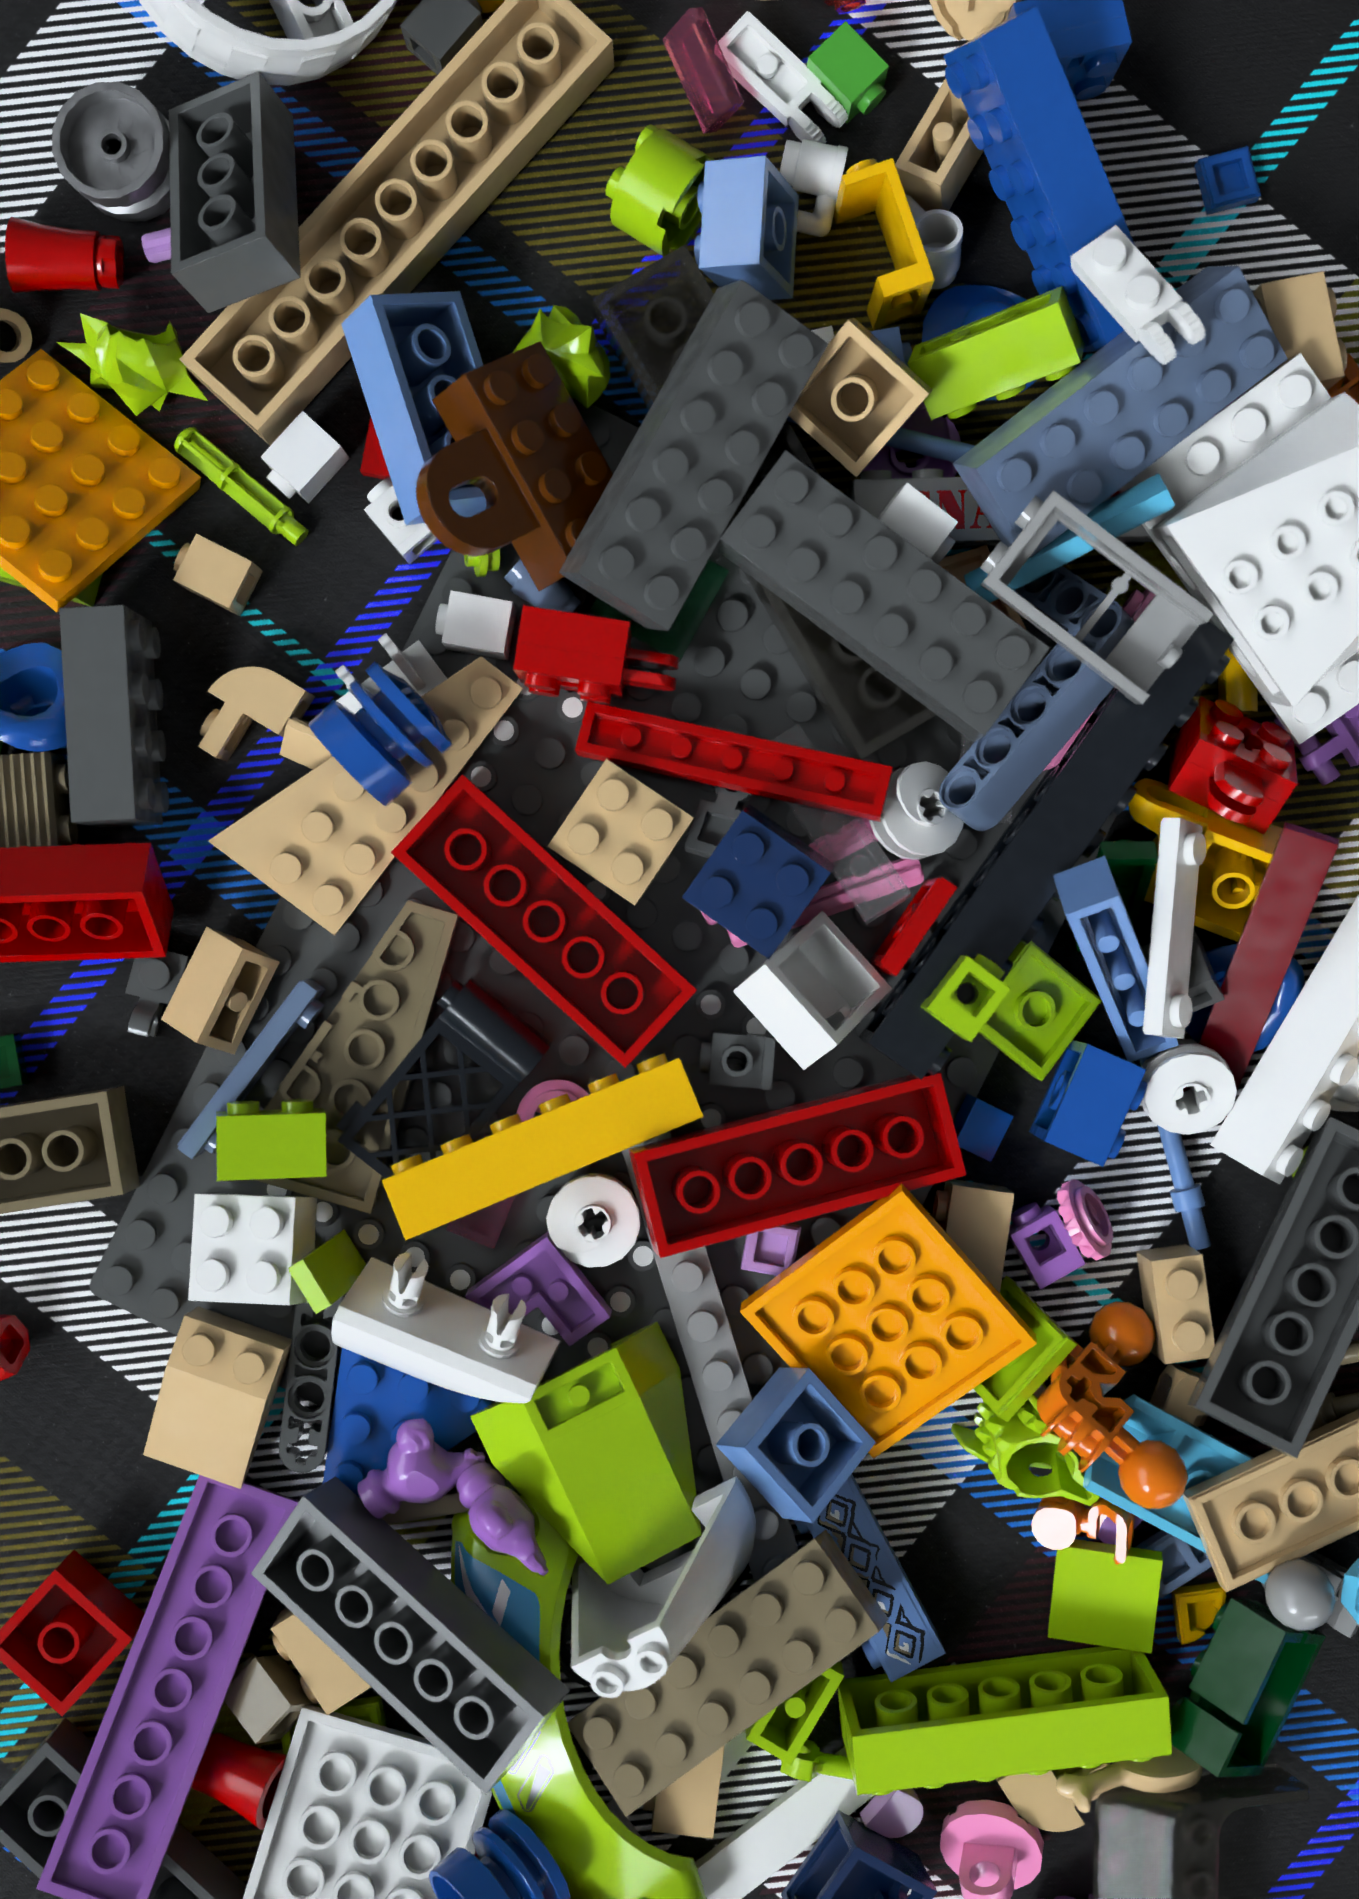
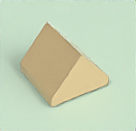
M296 717L289 718L285 727L279 755L310 769H315L332 757L331 753L312 732L308 721Z

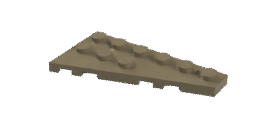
M411 900L406 902L372 951L373 953L366 964L341 996V1000L327 1020L320 1026L264 1109H281V1101L292 1099L314 1100V1108L324 1109L326 1112L327 1177L256 1179V1181L371 1214L374 1211L383 1176L337 1141L343 1131L336 1124L356 1100L363 1106L369 1102L426 1032L460 916L458 914ZM417 1061L413 1064V1066L409 1069L407 1073H412L415 1071ZM412 1080L400 1081L392 1090L394 1111L404 1109ZM387 1097L374 1113L388 1112ZM401 1118L395 1119L396 1131L398 1129ZM389 1119L366 1122L354 1138L370 1151L392 1148ZM390 1156L379 1158L382 1159L385 1163H388Z

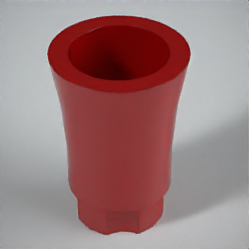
M10 217L5 236V261L8 281L14 293L62 289L100 291L102 287L119 289L123 285L125 271L124 248L120 236L101 235L99 231L69 229Z
M212 1733L192 1788L214 1798L239 1813L258 1829L264 1830L287 1755L251 1746L222 1733Z

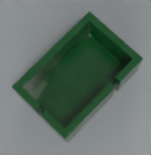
M1231 1598L1230 1602L1224 1604L1215 1616L1213 1622L1215 1633L1208 1648L1197 1656L1192 1665L1191 1676L1193 1680L1189 1686L1192 1689L1190 1696L1179 1698L1170 1712L1172 1745L1216 1777L1261 1775L1326 1635L1316 1629L1298 1631L1284 1626L1273 1616L1266 1601L1254 1600L1253 1602L1248 1599Z

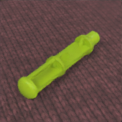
M188 427L177 436L174 443L175 451L265 525L270 532L275 535L282 534L295 546L304 541L309 530L294 518L293 510L250 476L238 463H235L211 443L195 427Z

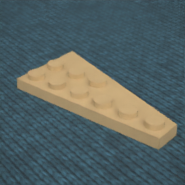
M480 656L421 696L439 716L447 737L454 745L445 753H442L427 738L422 740L419 744L434 763L429 768H426L409 755H406L400 762L408 772L413 783L388 806H384L376 800L332 756L208 840V842L335 936L395 858L391 851L440 799L523 688Z

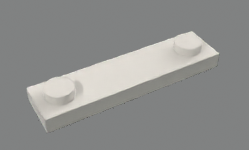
M1163 818L1161 821L1143 1023L1144 1034L1184 1039L1185 1027L1189 1025L1192 1018L1193 1008L1191 998L1188 995L1198 872L1199 865L1203 863L1206 855V841L1202 834V826L1182 818Z

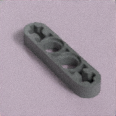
M346 1294L324 1309L323 1318H334L338 1306ZM308 1302L296 1304L279 1441V1456L283 1464L291 1471L306 1473L316 1469L327 1455L342 1348L335 1345L332 1341L331 1322L323 1319L306 1321V1315L313 1317L316 1314ZM310 1331L324 1333L330 1341L329 1354L323 1358H314L308 1355L303 1347V1339L306 1333ZM305 1382H312L320 1386L324 1392L323 1405L316 1409H309L301 1405L297 1398L299 1385ZM296 1418L302 1421L294 1422L293 1419ZM321 1420L322 1425L314 1422L309 1430V1444L317 1446V1450H312L307 1458L300 1457V1449L292 1447V1443H296L302 1436L304 1421Z

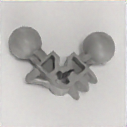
M1313 1551L1297 1560H1289L1276 1566L1273 1571L1269 1572L1265 1584L1261 1583L1265 1589L1266 1603L1271 1613L1284 1626L1304 1631L1318 1628L1326 1622L1333 1629L1349 1638L1359 1628L1358 1623L1341 1603L1343 1578L1348 1569L1320 1553Z

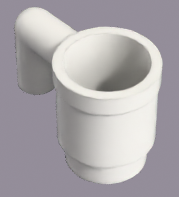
M803 139L802 143L786 140L780 173L793 186L792 188L795 191L817 196L813 213L798 210L797 232L818 237L826 236L830 232L849 147L834 146Z
M906 195L935 279L931 289L947 287L954 281L961 265L963 225L960 219L952 212L941 209L925 211L911 196Z

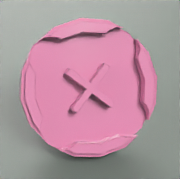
M987 1799L966 1801L957 1806L955 1813L951 1815L948 1813L943 1820L940 1850L946 1864L959 1876L964 1899H1011L1015 1889L1031 1883L1041 1871L1044 1841L1040 1831L1029 1822L1027 1823L1024 1819L1018 1817V1813L1012 1806Z

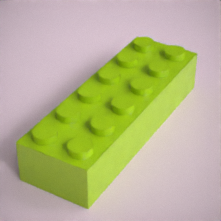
M1100 1646L918 1669L893 1682H890L887 1674L846 1678L838 1686L842 1738L857 1795H887L894 1790L918 1787L935 1789L949 1783L972 1780L989 1782L1003 1776L1019 1774L1043 1775L1050 1770L1073 1767L1090 1769L1104 1763L1128 1760L1145 1762L1153 1757L1172 1755L1169 1696L1143 1652Z

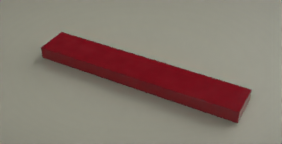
M1285 822L1220 985L1225 1000L1212 1005L1197 1043L1214 1049L1226 1061L1234 1076L1237 1091L1339 845V839ZM1189 1086L1183 1088V1092L1190 1090Z

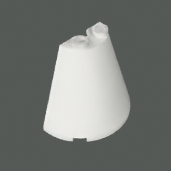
M737 1476L695 1496L691 1510L705 1526V1530L695 1549L646 1573H643L639 1568L608 1585L578 1554L572 1572L571 1668L582 1678L590 1682L593 1691L598 1695L614 1698L618 1697L622 1691L643 1689L658 1681L745 1570L753 1551L756 1519L750 1497Z

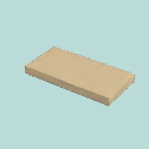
M1359 1409L1309 1432L1298 1458L1272 1449L1184 1490L1183 1498L1219 1585L1226 1592L1273 1571L1276 1566L1286 1561L1297 1560L1359 1530Z

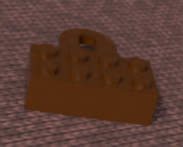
M541 341L463 374L432 400L455 442L442 448L422 466L416 482V499L421 516L429 530L441 543L455 552L468 556H483L512 543L540 592L566 578L559 571L611 480L613 473ZM465 484L477 486L486 498V509L471 517H463L456 513L449 500L450 491Z

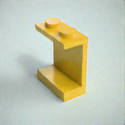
M893 158L879 163L875 159H867L851 166L846 171V174L842 175L834 211L836 224L875 211L895 271L881 275L876 279L866 310L873 330L921 314L935 280Z

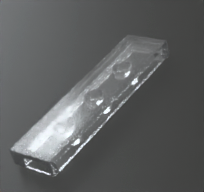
M799 723L771 740L816 750ZM786 802L819 853L835 864L832 873L866 924H869L911 897L910 890L862 818Z

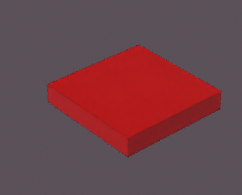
M943 877L925 880L871 958V965L884 974L897 976L958 887Z

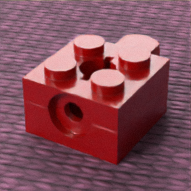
M523 605L513 670L520 682L529 687L528 692L559 697L560 689L576 691L577 694H580L581 701L610 705L611 697L623 699L625 685L674 691L677 681L674 677L627 668L628 665L659 670H677L680 658L671 654L631 648L632 634L630 621Z
M1200 696L1196 710L1181 727L1170 746L1168 790L1206 807L1228 820L1240 823L1264 835L1298 784L1294 741L1285 729L1274 723L1263 722L1259 724L1244 717L1239 708L1227 701L1216 700L1214 703Z

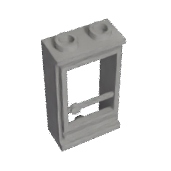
M1054 490L1045 502L1035 495L1015 521V524L1023 529L1010 547L1000 541L980 567L988 574L981 583V586L1118 689L1133 703L1143 704L1150 696L1146 693L1164 669H1169L1183 652L1181 648L1198 626L1208 623L1214 613ZM1057 521L1125 572L1122 577L1112 581L1111 591L1075 637L1008 587V584ZM1133 578L1155 596L1106 659L1103 660L1081 642L1118 594L1127 591L1129 587L1128 582Z

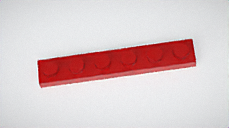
M589 701L587 702L575 747L577 755L599 761L607 759L617 765L881 822L893 773V767Z

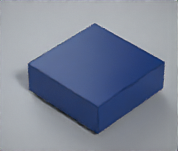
M1248 146L1198 159L1194 165L1207 215L1252 204L1261 197Z
M967 1093L953 1121L959 1147L991 1162L1014 1116Z

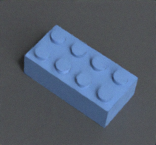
M460 291L370 295L341 323L405 525L425 523L416 499L418 474L428 459L442 448L455 442L432 400L463 374L483 366ZM465 484L450 491V504L459 515L471 517L486 509V498L477 486Z

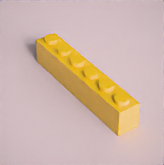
M665 1053L637 1064L636 1067L639 1074L620 1082L616 1073L587 1085L591 1093L590 1095L571 1102L568 1093L538 1105L542 1113L539 1116L522 1122L518 1113L489 1125L493 1135L473 1142L470 1134H466L440 1145L444 1154L424 1163L421 1154L391 1165L394 1175L383 1179L382 1183L405 1240L704 1117L680 1058L668 1062Z

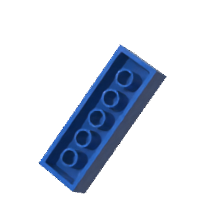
M1036 5L943 55L948 66L945 69V77L950 90L956 98L962 99L970 119L967 122V127L973 143L979 150H984L992 169L989 172L991 186L997 197L1006 202L1013 218L1011 222L1012 235L1018 246L1022 250L1027 251L1035 269L1032 271V280L1037 292L1041 295L1063 286L1085 344L1083 352H1094L1100 350L1123 332L1124 329L1073 272L1071 268V255L1115 225L1120 228L1133 244L1134 241Z

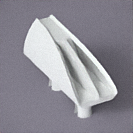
M412 1252L400 1254L395 1259L393 1266L377 1258H370L335 1313L332 1322V1341L335 1345L418 1379L465 1395L507 1403H526L532 1399L561 1341L522 1324V1319L525 1317L527 1309L522 1299L513 1314L508 1313L509 1294L497 1296L493 1300L491 1309H488L424 1280L428 1272V1262L425 1258H423L413 1273L411 1267Z

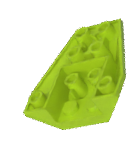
M657 1321L610 1344L612 1348L539 1384L530 1401L526 1403L496 1402L470 1415L493 1466L608 1585L702 1535L700 1520L691 1510L694 1498L697 1495L680 1368Z

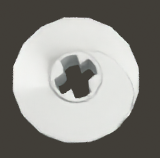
M924 761L913 763L894 771L881 822L869 820L877 840L887 851L902 859L920 860L942 853L956 842L963 829L964 822L940 802V786L948 774L940 765Z
M1179 1044L1145 1060L1142 1068L1146 1069L1142 1080L1147 1082V1089L1141 1101L1143 1109L1154 1124L1169 1132L1190 1135L1207 1131L1221 1123L1233 1108L1237 1093L1234 1076L1226 1061L1214 1049L1200 1044ZM1190 1087V1090L1183 1092V1088Z
M590 1173L577 1176L560 1188L551 1201L546 1223L551 1240L571 1262L585 1267H604L622 1259L635 1245L641 1226V1214L637 1199L627 1185L610 1175ZM592 1208L595 1215L602 1211L607 1216L602 1224V1231L596 1232L594 1225L589 1229L584 1227L582 1223L586 1218L587 1209Z

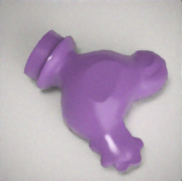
M410 1419L402 1423L397 1431V1442L394 1443L388 1453L387 1468L384 1471L380 1469L369 1471L367 1477L358 1483V1493L366 1509L374 1517L381 1519L388 1513H396L400 1508L401 1501L417 1504H429L438 1501L456 1486L459 1476L468 1467L476 1463L485 1462V1454L483 1452H476L472 1448H468L464 1452H447L434 1442L431 1425L425 1419Z
M480 1462L468 1467L459 1476L456 1488L460 1494V1502L465 1508L469 1509V1521L473 1532L493 1551L514 1556L532 1572H538L543 1576L546 1575L549 1571L535 1537L534 1515L530 1508L516 1492L504 1486L505 1479L503 1475L495 1470L491 1464Z

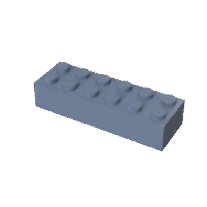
M1207 266L1176 290L1183 299L1182 302H1186L1193 309V312L1197 314L1198 318L1201 319L1206 330L1205 338L1191 345L1167 321L1161 325V328L1171 338L1177 355L1173 360L1162 365L1140 341L1135 343L1124 330L953 463L1001 542L1010 547L1023 529L1015 524V521L1035 495L1045 502L1054 490L1087 515L1288 359L1239 266ZM1057 521L1030 557H1033L1068 528Z

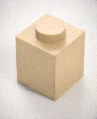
M196 533L192 543L184 544L175 559L174 570L177 573L173 580L185 589L241 616L263 571L252 561Z

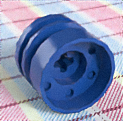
M375 661L365 670L381 689L375 696L359 681L354 680L350 687L362 706L358 712L353 713L343 704L333 700L308 725L318 740L344 769L384 806H388L413 783L408 772L400 762L406 755H409L424 767L429 768L434 762L419 744L422 740L427 738L442 753H445L454 744L447 737L439 716L403 678L385 670Z
M500 1809L490 1818L489 1829L479 1827L473 1833L472 1840L478 1858L465 1848L457 1847L436 1865L429 1874V1880L437 1899H570L571 1897L568 1884L546 1846L518 1816L507 1809Z

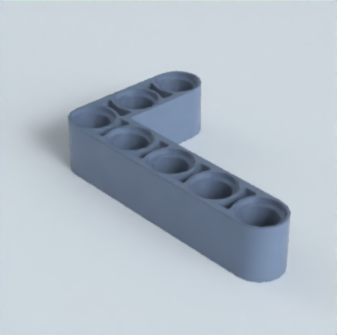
M1063 566L1016 589L1023 599L1073 637H1075L1107 596ZM1114 600L1081 643L1105 660L1135 621ZM1056 644L1020 687L986 735L974 742L947 774L940 786V802L972 829L986 831L993 828L1008 813L1114 686L1059 644Z

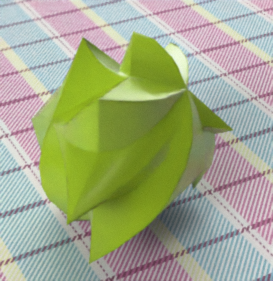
M553 305L549 317L539 309L531 328L513 353L541 341L571 398H575L584 407L589 408L603 393L610 380L609 359L605 350L596 341L593 327L582 325L579 318L568 308Z
M80 313L86 343L56 342L90 367V385L92 387L114 389L136 416L150 405L160 412L169 392L208 401L189 375L186 366L180 361L183 352L177 338V332L170 321L165 332L158 335H147L118 328L107 322Z

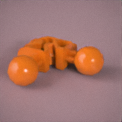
M1115 1301L1103 1306L1095 1313L1089 1329L1091 1342L1084 1349L1076 1343L1077 1346L1052 1372L1051 1384L1040 1394L1037 1400L1038 1413L1046 1424L1040 1435L1045 1437L1052 1431L1061 1439L1057 1451L1063 1456L1072 1450L1079 1454L1081 1459L1078 1470L1082 1473L1095 1462L1103 1451L1106 1452L1119 1464L1118 1475L1121 1488L1129 1499L1145 1509H1162L1172 1506L1183 1495L1188 1480L1184 1460L1173 1447L1159 1440L1139 1442L1123 1428L1124 1424L1134 1413V1410L1121 1398L1103 1397L1126 1373L1121 1367L1136 1365L1148 1357L1156 1338L1153 1323L1143 1309L1130 1302Z

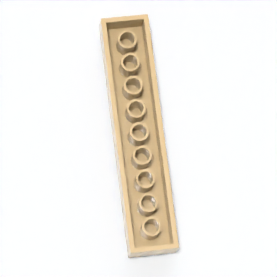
M505 0L298 228L301 278L227 306L184 353L180 361L199 382L271 446L352 357L341 323L370 295L410 293L614 69L613 40L570 0Z

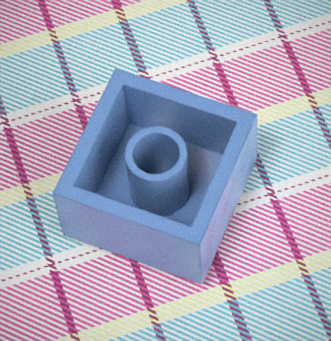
M766 155L705 161L704 181L699 183L697 191L698 206L702 214L701 234L696 236L694 243L695 260L699 269L719 288L743 280L769 300L793 298L799 195Z
M779 1367L716 1443V1446L782 1518L814 1523L876 1442L810 1368Z

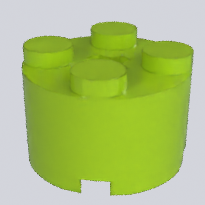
M649 124L641 132L636 142L635 153L626 168L618 167L612 173L607 183L605 194L612 199L610 212L612 224L665 258H670L669 249L679 253L688 245L701 226L702 214L697 200L698 186L700 182L704 181L705 161L715 159L666 129H659Z

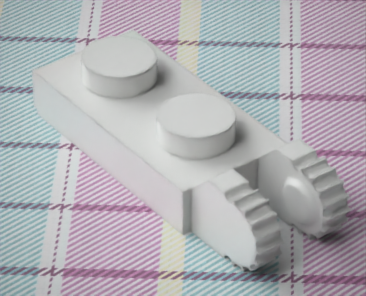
M747 11L712 48L711 57L785 127L789 124L794 134L801 141L807 139L820 143L827 142L821 129L801 111L810 101L817 113L836 128H840L849 119L846 110L821 85V81L750 12Z
M1117 225L1071 255V268L1073 272L1134 342L1140 341L1162 365L1167 364L1177 355L1171 338L1161 328V325L1167 321L1191 345H1195L1205 338L1206 330L1201 319L1198 318L1197 314L1193 312V309L1186 302H1182L1183 299Z

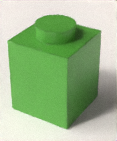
M846 21L808 57L807 68L846 110L847 117L849 118L846 121L847 124L860 111L864 115L869 114L886 94L884 84L889 65Z

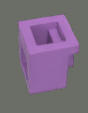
M1033 1202L1011 1214L1013 1224L1009 1227L1008 1238L1026 1268L1030 1279L1040 1289L1086 1264L1076 1245L1072 1243L1071 1236L1064 1228V1224L1057 1211L1047 1204L1040 1208L1037 1202ZM1043 1230L1046 1234L1044 1244L1040 1247H1032L1030 1236Z

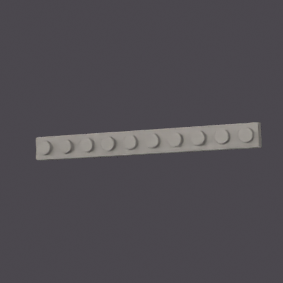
M671 1131L630 1148L672 1138ZM628 1149L622 1151L723 1482L737 1476L748 1493L754 1509L756 1533L753 1551L748 1563L754 1582H756L799 1550L790 1519L782 1518L716 1446V1443L753 1400L706 1246L660 1258L655 1253Z

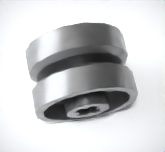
M96 82L76 91L60 108L52 129V154L60 174L102 213L119 221L146 222L164 214L170 208L169 121L139 90L121 82Z

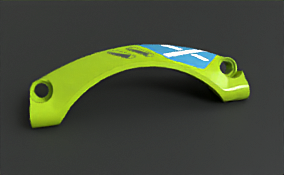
M523 1496L519 1497L526 1503L534 1515L535 1537L549 1571L544 1576L538 1572H532L518 1558L490 1549L473 1532L469 1521V1510L454 1514L451 1525V1582L560 1680L561 1623L566 1594L578 1553ZM562 1700L516 1764L491 1789L499 1808L507 1809L518 1816L543 1842L568 1884L570 1899H707L694 1858L667 1853L647 1843L630 1831L610 1811L598 1795L583 1769L574 1747Z

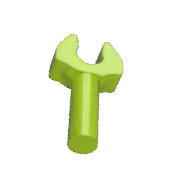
M806 1740L792 1765L784 1761L781 1763L780 1772L798 1780L811 1782L817 1776V1773L853 1780L848 1757L820 1752V1748L811 1740Z

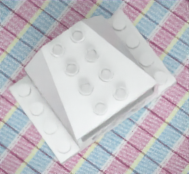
M1300 353L1213 416L1118 490L1119 493H1122L1158 473L1160 474L1175 506H1173V509L1142 524L1192 597L1214 613L1209 620L1210 623L1234 639L1229 646V650L1285 730L1290 734L1294 743L1299 745L1359 704V404L1346 392L1331 398Z

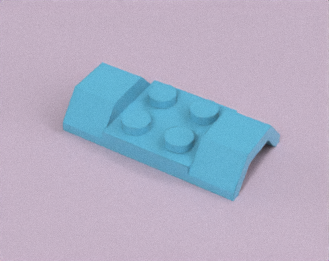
M1134 1394L1124 1400L1134 1410V1413L1124 1424L1123 1428L1139 1442L1159 1440L1176 1449L1184 1460L1188 1480L1185 1490L1253 1459L1252 1456ZM1104 1451L1085 1470L1083 1487L1086 1490L1206 1553L1183 1495L1169 1507L1162 1509H1145L1130 1500L1121 1488L1118 1475L1119 1464ZM1269 1573L1260 1576L1255 1580L1265 1584L1269 1576Z

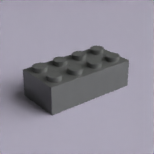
M258 71L170 109L171 274L208 313L301 278L293 115L269 83Z
M125 605L59 608L71 822L100 828L163 825L162 813L168 812L169 793L166 783L160 781L159 761H165L166 740L163 731L158 730L157 710L163 708L164 702L162 684L159 679H155L154 659L159 658L161 653L159 632L156 627H152L150 620Z

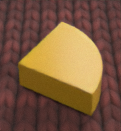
M1219 1582L1179 1587L1171 1592L1177 1639L1182 1645L1205 1635L1204 1631L1211 1626L1216 1614L1225 1604L1226 1591L1219 1585Z

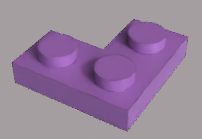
M548 1231L469 1288L465 1296L468 1300L491 1309L493 1300L497 1296L509 1294V1314L514 1313L522 1299L527 1308L525 1316L538 1307L569 1347L609 1319L612 1309L577 1265L571 1262L561 1249L556 1247Z

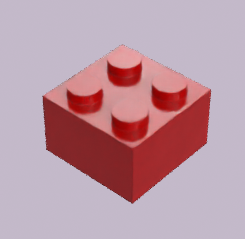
M73 1550L0 1629V1661L57 1713L63 1716L133 1640L145 1613L77 1551Z

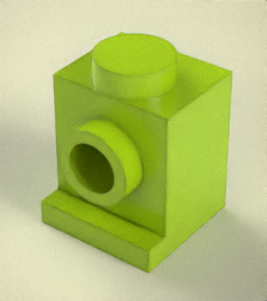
M978 953L973 960L969 956L961 955L920 1007L959 1037L972 1042L1010 992L1011 988L1000 981L1005 972L985 956ZM963 983H970L975 989V996L971 1002L964 1004L957 998V989Z

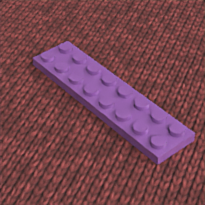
M199 1475L36 1889L64 1899H149L267 1590L251 1573L299 1503L298 1500L248 1482H244L243 1487L239 1489Z

